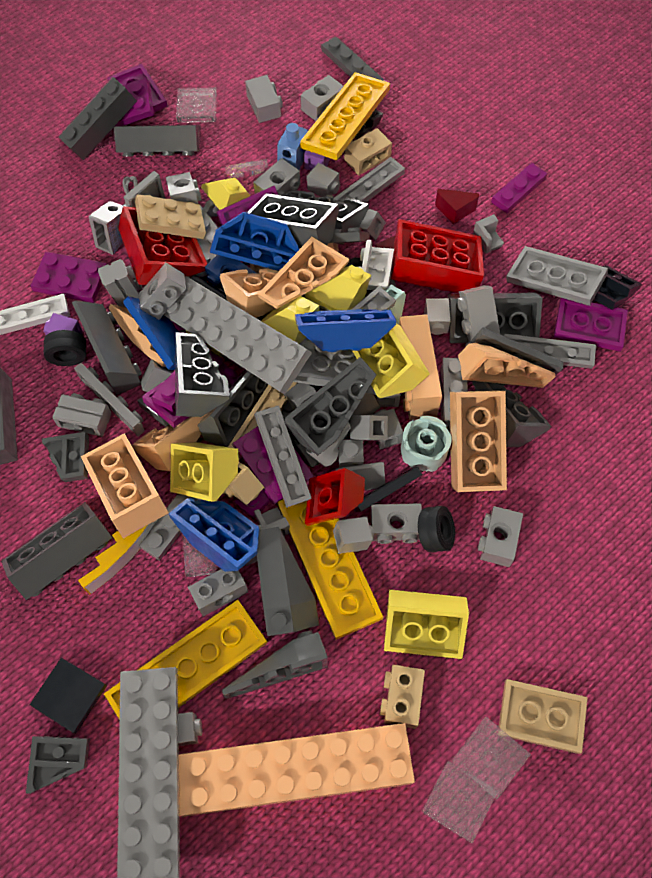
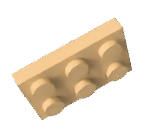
M136 195L135 205L140 230L204 239L206 230L199 204L157 198L150 195Z
M506 679L498 735L581 754L587 697Z

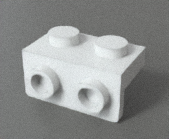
M367 240L366 247L361 249L360 259L363 261L362 267L359 266L363 271L371 274L367 290H375L379 286L386 290L390 283L394 249L372 247V240Z

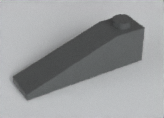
M280 528L260 529L257 561L267 636L291 633L318 626L319 621L315 598Z

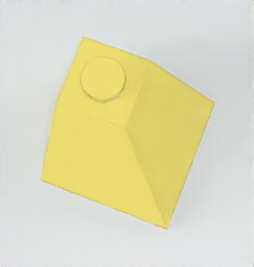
M236 178L218 180L202 184L201 186L219 210L250 196Z
M350 265L343 268L336 277L305 293V298L331 311L352 310L365 297L371 274L359 267Z
M300 296L278 309L275 308L261 321L300 344L306 336L298 330L295 314L319 311V305Z

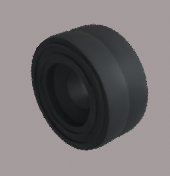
M71 330L50 332L44 338V358L49 363L57 366L78 365L86 358V340L83 335Z
M445 506L427 507L422 509L419 514L418 535L423 548L427 552L448 551L454 545V520L451 512Z

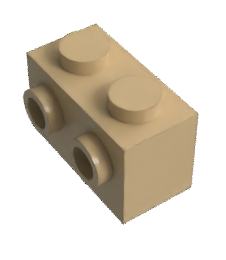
M392 665L391 672L386 671L384 688H388L387 699L382 698L380 715L385 716L384 723L391 725L405 723L406 727L416 729L418 727L425 670Z

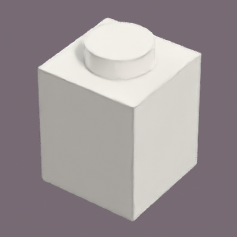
M449 298L426 299L424 315H428L430 332L435 335L448 333L450 326Z

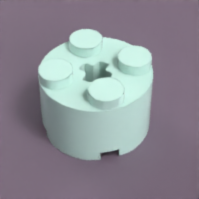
M422 416L420 419L410 421L406 425L402 437L401 454L403 461L412 468L419 467L420 471H436L445 462L452 441L451 434L446 428L445 423L433 416Z

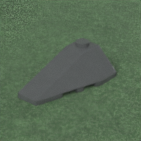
M289 190L281 195L339 204L335 229H342V233L348 232V228H359L369 209L368 203L347 197L344 198V201L334 200L333 195L315 197L314 193Z
M177 332L175 334L176 416L202 417L228 401L230 397L228 380L225 375H221L219 372V365L211 359L210 351L199 334Z
M359 357L286 416L285 424L287 429L301 445L319 456L337 441L375 379L376 373Z
M472 381L475 391H505L506 447H521L552 427L535 407L531 406L528 408L520 401L522 396L517 392L513 393L504 387L505 384Z
M306 631L298 634L297 639L283 646L222 690L223 696L229 699L328 668L327 655L319 633L313 634L312 631Z

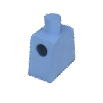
M289 123L286 126V130L278 142L277 161L282 158L300 170L306 150L300 148V141L308 132L307 129L299 127L296 123Z

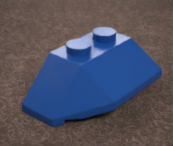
M242 212L215 230L210 253L280 271L300 249L287 224Z
M354 309L295 314L298 330L322 351L328 352L347 349L360 351L365 348H371L396 325V319L391 310Z
M187 498L168 513L189 543L225 572L240 570L258 554L259 526L224 501H196L195 499Z

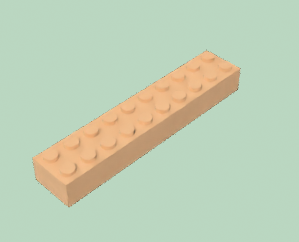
M403 723L179 754V817L413 784L415 781L406 725Z

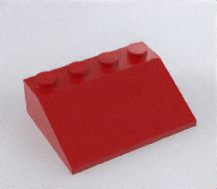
M123 206L118 229L139 285H147L165 263L184 273L185 277L206 271L207 261L197 238L140 230L136 207Z
M398 219L391 271L392 280L456 293L480 287L484 278L481 236Z

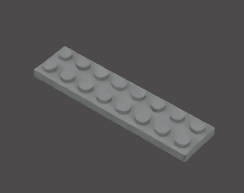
M186 276V290L164 313V316L190 333L199 334L205 343L285 395L312 352Z
M176 667L120 672L117 878H180L178 669Z

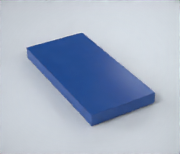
M127 296L123 301L124 305L166 367L175 370V334L179 332L169 318L163 315L158 320L140 309L139 298Z

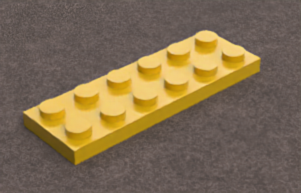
M355 72L302 138L300 148L338 160L389 92L390 83Z
M284 499L278 501L277 504L280 512L289 523V533L335 640L383 620V615L354 552L338 554L333 529L339 519L307 526L305 525L307 501L287 508Z
M236 600L138 670L176 667L178 669L179 708L265 646L267 640L241 603ZM120 683L105 692L104 695L120 720Z

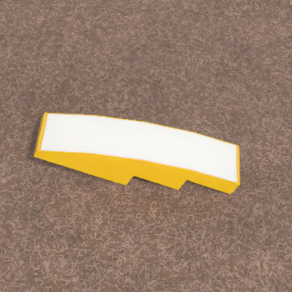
M156 521L125 538L121 536L119 531L112 534L117 543L96 556L95 558L100 566L78 580L89 595L109 581L140 550L139 544L147 536Z

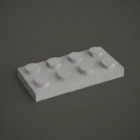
M525 246L506 277L509 283L590 306L608 274V268Z

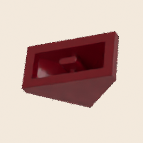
M437 189L435 206L452 224H455L476 211L479 193Z

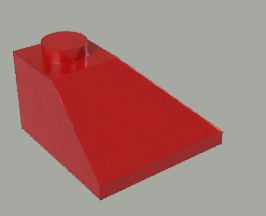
M347 468L309 478L308 490L312 499L307 500L305 525L309 526L345 517L364 501L365 478Z

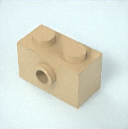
M377 128L350 142L345 149V162L358 175H361L391 157L392 143Z
M239 462L238 474L224 493L229 498L234 496L247 505L258 496L264 486L248 467Z

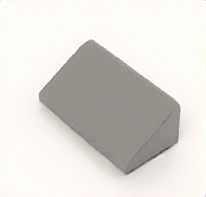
M384 462L344 467L365 478L364 491L377 489L385 484Z

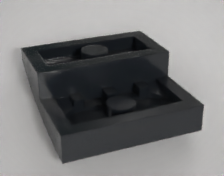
M604 265L602 267L608 268V274L593 300L613 310L631 298L640 289L642 284Z
M60 658L29 705L69 731L77 734L108 685L67 660Z

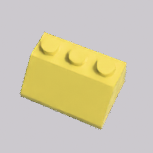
M397 323L371 348L353 351L357 359L361 357L376 373L371 386L379 398L411 391L430 375L402 327Z
M197 442L171 443L170 492L211 502L217 501L238 474V449Z
M389 590L384 651L462 659L469 617L467 597Z

